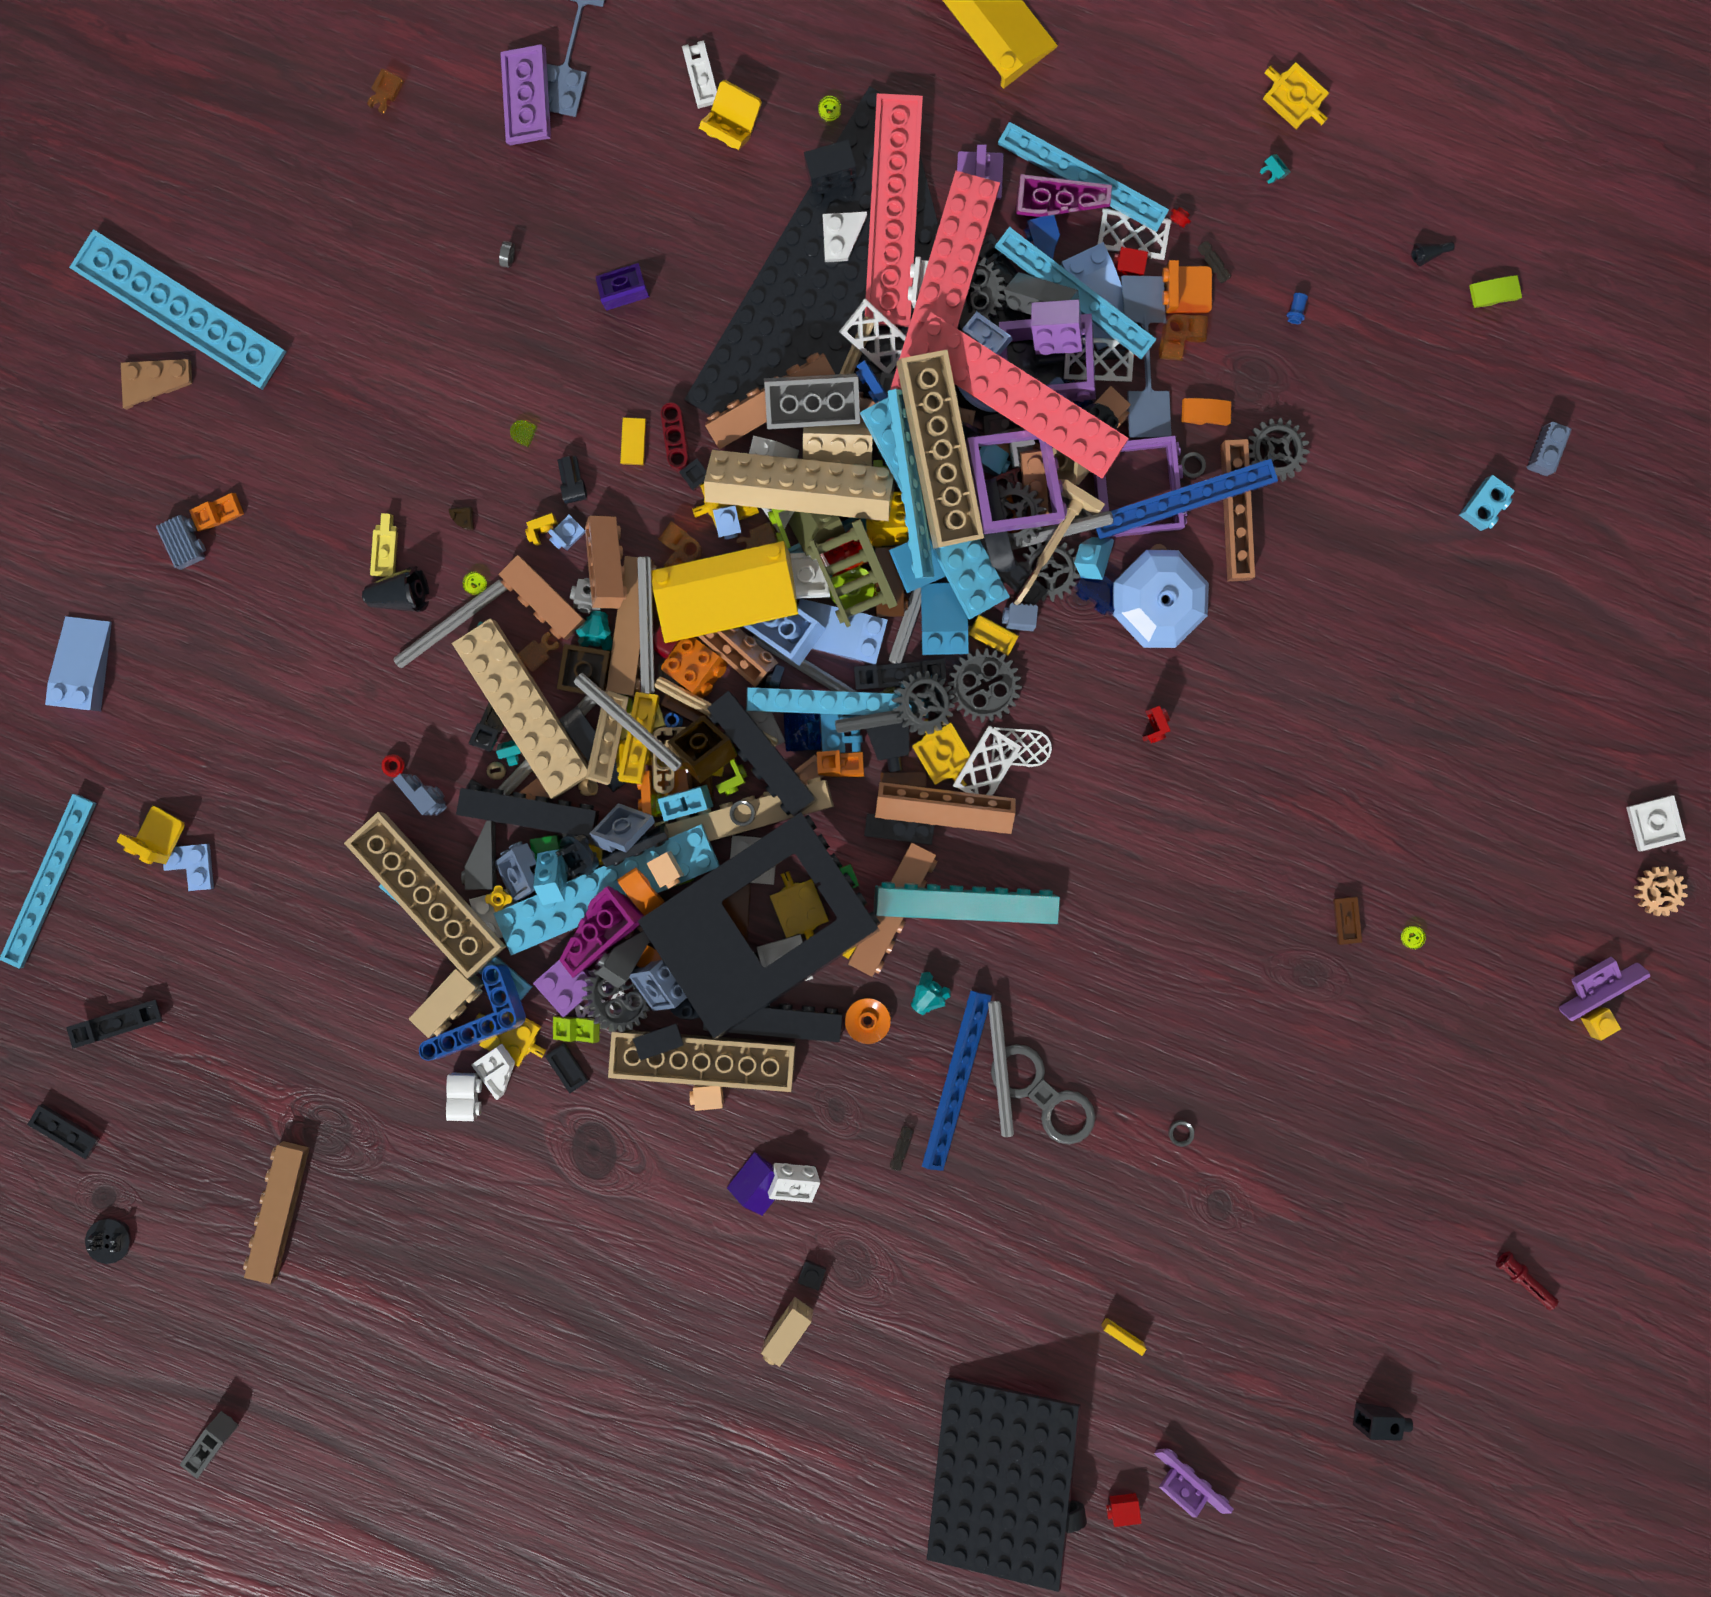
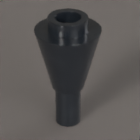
M1453 242L1444 244L1416 243L1411 251V257L1418 266H1422L1442 253L1453 251L1455 246Z

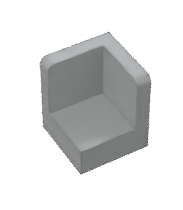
M1034 440L1008 443L1012 468L1021 467L1020 452L1033 450Z

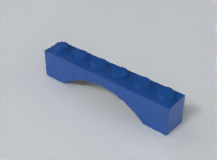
M1049 215L1028 220L1026 229H1023L1024 238L1053 260L1055 247L1060 237L1055 216Z

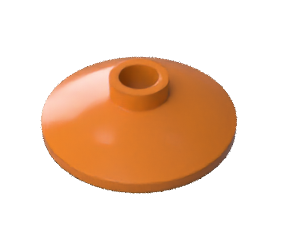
M864 998L854 1002L849 1007L845 1016L847 1032L854 1040L863 1044H873L880 1041L886 1036L890 1028V1014L887 1008L875 999ZM870 1016L872 1022L865 1024L863 1021L864 1017Z

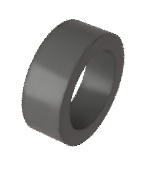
M508 241L502 243L499 255L500 266L511 268L515 255L514 243Z
M1188 453L1180 461V465L1183 468V476L1189 479L1199 477L1206 468L1205 459L1199 453ZM1190 457L1197 458L1201 463L1200 471L1195 474L1187 472L1184 466L1186 459Z
M738 801L732 805L730 818L736 825L747 826L755 819L756 811L750 802ZM742 804L747 805L751 810V817L746 822L738 821L734 814L735 809Z
M1178 1120L1170 1125L1168 1136L1175 1145L1184 1147L1193 1141L1194 1129L1188 1122ZM1185 1125L1188 1127L1189 1137L1185 1141L1174 1139L1173 1130L1176 1126Z

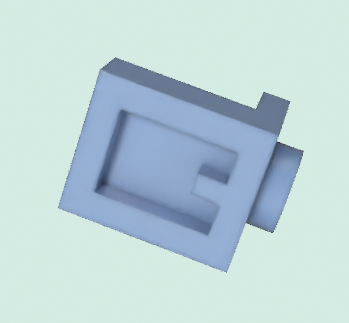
M568 515L554 530L550 529L548 531L552 536L549 540L558 549L563 547L565 550H568L585 533V530Z

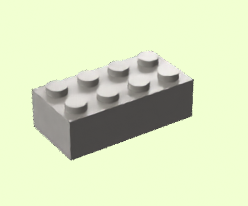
M856 373L764 378L767 429L860 424L859 385Z

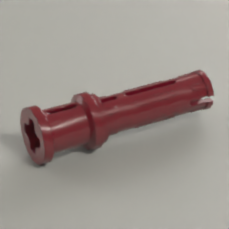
M1510 1251L1503 1253L1498 1258L1496 1267L1503 1269L1510 1276L1512 1282L1520 1283L1547 1310H1553L1559 1303L1558 1299L1528 1273L1527 1266L1520 1264L1514 1259V1255Z

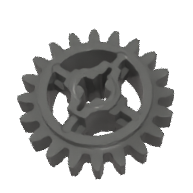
M1271 418L1268 420L1267 425L1261 422L1259 424L1260 430L1254 428L1252 430L1254 436L1247 438L1248 442L1251 443L1249 445V451L1251 452L1249 459L1253 460L1250 465L1271 459L1272 462H1284L1287 466L1281 468L1274 467L1277 478L1279 476L1280 480L1284 482L1286 474L1293 478L1295 476L1293 470L1300 472L1302 467L1299 464L1307 463V460L1302 456L1310 453L1309 450L1303 449V447L1309 444V441L1301 440L1306 433H1297L1299 425L1291 428V420L1283 425L1282 418H1279L1276 424ZM1280 433L1284 436L1276 439L1274 437L1270 438L1267 434ZM1290 441L1292 442L1294 447L1293 457L1290 456L1291 452L1289 451ZM1260 443L1264 445V459H1262L1260 455ZM1277 446L1280 447L1279 453L1275 454L1273 452Z
M1008 482L1007 490L1004 486H999L1005 520L1014 519L1012 518V510L1017 511V518L1027 517L1026 514L1029 506L1031 508V516L1040 515L1041 512L1047 510V508L1039 507L1044 499H1036L1039 492L1034 490L1030 493L1031 486L1026 485L1023 488L1020 482H1017L1015 488L1013 483ZM1015 495L1023 497L1016 504L1010 503L1007 498ZM1043 526L1026 528L1018 533L1008 532L1011 546L1014 540L1017 546L1022 545V539L1024 542L1030 543L1029 535L1037 538L1038 534L1035 529L1043 530Z
M1045 541L1044 546L1041 543L1036 544L1037 549L1028 546L1031 554H1022L1027 560L1026 562H1019V564L1025 567L1030 574L1035 569V567H1032L1033 561L1043 552L1049 541ZM1066 542L1060 547L1057 545L1054 552L1060 553L1067 561V564L1056 563L1052 554L1041 570L1046 569L1048 564H1051L1054 568H1060V570L1052 572V576H1048V573L1043 571L1038 574V576L1044 577L1047 583L1046 589L1048 592L1041 598L1042 601L1049 595L1050 600L1054 602L1056 594L1060 599H1063V591L1071 594L1069 586H1078L1073 581L1074 578H1081L1079 574L1075 573V570H1077L1074 564L1076 556L1071 557L1074 548L1066 551ZM1068 573L1065 581L1056 587V578L1060 574Z
M920 671L915 672L914 676L910 674L906 676V681L899 682L901 688L894 690L899 695V697L892 699L893 702L898 703V706L893 708V711H900V715L896 719L905 720L902 727L911 725V733L918 729L919 735L925 734V732L928 735L933 734L934 730H942L941 725L949 723L945 717L953 716L948 710L955 707L954 704L949 703V700L953 699L954 695L947 694L951 686L943 687L945 679L937 681L938 674L930 676L929 671L923 672L922 675ZM917 685L925 686L924 690L920 693L915 694L912 692ZM933 712L936 714L930 721L922 720L927 713Z

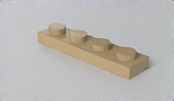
M611 691L605 692L626 711L629 697ZM603 708L600 710L586 779L608 785L612 778L622 725Z

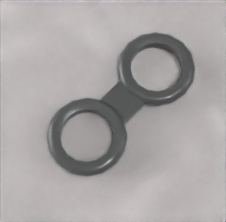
M1019 1044L1005 1047L1006 1058L1014 1054L1026 1055L1033 1061L1036 1069L1035 1077L1031 1084L1021 1089L1009 1087L1010 1097L1018 1099L1029 1097L1042 1109L1041 1120L1044 1130L1050 1138L1058 1143L1070 1145L1081 1142L1088 1137L1094 1128L1096 1117L1094 1107L1088 1098L1076 1091L1065 1090L1057 1092L1044 1080L1045 1067L1043 1060L1032 1048ZM993 1060L991 1067V1076L993 1083L996 1086L995 1066ZM1065 1100L1078 1102L1085 1109L1086 1121L1082 1129L1071 1135L1061 1134L1055 1130L1051 1123L1053 1108L1059 1102Z

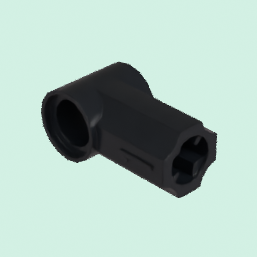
M567 456L558 459L562 481L560 488L564 503L568 504L587 500V490L584 480L581 478L577 456Z

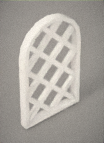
M994 727V730L998 732L999 730L1009 731L1005 736L1008 737L1012 733L1017 738L1015 743L1020 742L1024 747L1015 757V759L1019 758L1023 764L1012 763L1011 765L1040 766L1050 757L1052 751L1051 742L1042 732L1032 729ZM1014 731L1025 733L1019 738ZM1031 733H1037L1040 735L1035 739ZM1027 734L1033 740L1028 746L1021 740ZM993 735V744H992V745L997 744V743H995V740H996V736H995V735ZM1042 736L1048 742L1044 747L1037 741ZM1034 743L1040 748L1035 754L1029 749ZM1008 745L1009 747L1003 753L1005 754L1010 749L1013 751V746ZM1049 746V752L1047 753L1045 748ZM992 749L991 762L997 761L1000 758L998 756L994 759L995 749ZM1027 750L1032 757L1025 762L1020 755ZM1043 751L1047 757L1044 761L1040 762L1036 756ZM1035 759L1038 764H1028V763H1029L1031 760Z

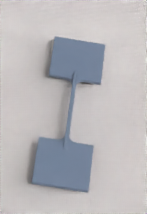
M570 0L578 3V10L565 62L561 66L547 64L550 112L573 117L577 116L587 72L574 70L569 67L583 7L587 4L604 7L605 0Z
M1121 276L1123 314L1133 322L1141 324L1148 333V325L1150 323H1166L1165 305L1162 304V294L1164 291L1162 276ZM1148 350L1144 355L1145 389L1143 391H1127V400L1131 404L1128 409L1130 413L1128 415L1129 438L1171 436L1169 391H1154L1151 388L1150 350Z

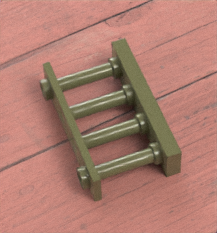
M860 518L852 521L853 527L850 528L849 532L820 545H816L814 539L809 540L810 546L807 547L811 559H817L839 609L835 611L840 624L845 623L846 627L851 626L849 617L881 603L882 605L887 604L889 609L897 606V601ZM852 540L860 541L862 549L859 550V553L830 566H825L821 557L822 553ZM862 561L864 563L869 562L872 569L868 571L869 574L835 588L830 575ZM873 582L875 584L878 582L881 589L880 592H877L878 595L844 609L840 596Z

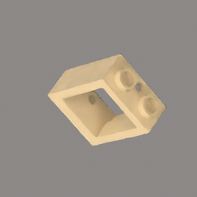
M794 1297L763 1342L761 1354L767 1363L771 1365L776 1364L779 1367L782 1365L812 1322L813 1309Z

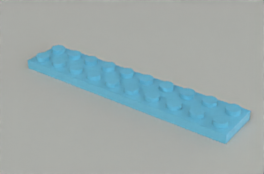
M94 229L69 267L262 390L286 354V351Z
M888 398L861 411L860 415L902 492L901 480L898 476V458L894 450L896 445L895 438L891 429V410L888 407ZM926 515L930 547L968 619H972L1010 597L998 573L992 566L980 539L933 549Z
M698 825L670 837L663 845L646 849L639 856L628 857L619 865L603 866L594 870L588 876L584 874L568 881L565 901L542 905L538 895H535L493 913L510 954L514 955L579 927L578 924L581 918H584L590 901L607 886L627 896L617 879L635 867L650 881L651 887L657 893L668 889L667 886L659 887L647 865L648 862L666 852H672L684 876L679 878L680 883L719 867V862L703 825Z

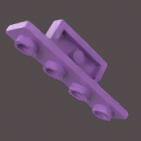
M1609 957L1571 979L1578 996L1559 1006V1010L1570 1021H1574L1641 983L1651 975L1639 963H1635L1620 972L1616 960Z
M1168 1448L1155 1451L1154 1454L1171 1468L1159 1488L1192 1517H1197L1207 1501L1222 1514L1232 1513L1234 1509L1228 1504L1229 1501L1224 1496L1216 1494L1211 1489L1210 1483L1206 1480L1199 1479L1194 1474L1193 1468L1181 1463L1177 1459L1178 1456L1175 1452Z

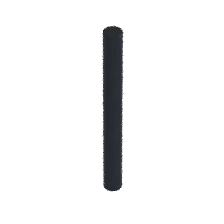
M1125 349L1117 350L1122 357L1126 355ZM1111 350L1102 360L1119 358ZM1096 351V353L1098 354V356H1100V355L1104 352V351ZM1086 352L1078 358L1081 362H1086ZM1065 354L1036 356L1037 365L1060 364L1065 361Z

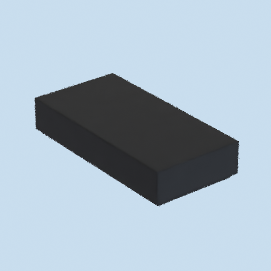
M677 1023L633 1038L640 1061L685 1045Z
M565 1043L545 1055L569 1094L589 1081V1078Z

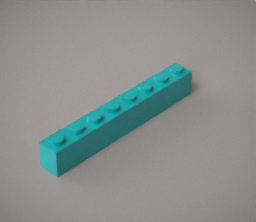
M882 882L881 886H875L873 912L876 916L1058 924L1060 897L1053 894L1052 890H1039V893H1031L1030 889L1019 888L1017 892H1008V888L996 887L994 891H986V887L973 886L972 890H963V886L950 885L949 889H941V885L927 884V888H918V884L904 883V887H895V883Z

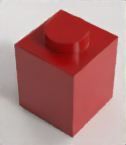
M1121 247L1119 253H1115L1113 257V264L1118 276H1144L1148 251Z
M1136 1493L1109 1496L1110 1505H1106L1107 1518L1112 1519L1114 1527L1142 1524Z

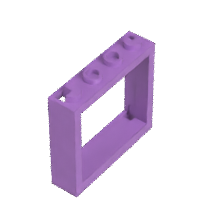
M1081 314L1083 335H1085L1087 382L1046 385L1070 401L1084 402V400L1096 399L1092 314ZM1031 319L999 322V328L1011 335L1012 341L1033 340ZM1006 347L1000 356L1008 361V350Z
M1027 430L970 437L965 441L983 534L1060 524L1067 515V507L1062 502L1061 497L1063 486L1061 480H1058L1057 475L1058 460L1054 457L1053 447L1039 439L1052 513L992 521L979 447L1039 439Z
M1175 436L1127 441L1121 452L1166 447L1170 492L1183 488L1180 486V478H1183L1182 465H1178L1177 457L1180 456L1181 449L1179 448V442H1176ZM1093 473L1095 496L1098 500L1105 503L1100 513L1109 511L1106 476L1102 479ZM1187 512L1173 516L1174 523L1141 526L1107 538L1182 530L1185 524H1187Z

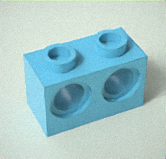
M1494 475L1485 478L1459 516L1480 531L1488 527L1491 529L1499 520L1497 515L1501 509L1505 510L1512 502L1511 495L1514 493V490ZM1492 490H1496L1499 493L1498 501L1492 498ZM1479 508L1485 511V519H1481L1478 516Z
M707 785L658 799L664 821L713 807Z
M558 850L537 853L533 887L542 905L565 901L568 866L562 855L557 857L555 852Z

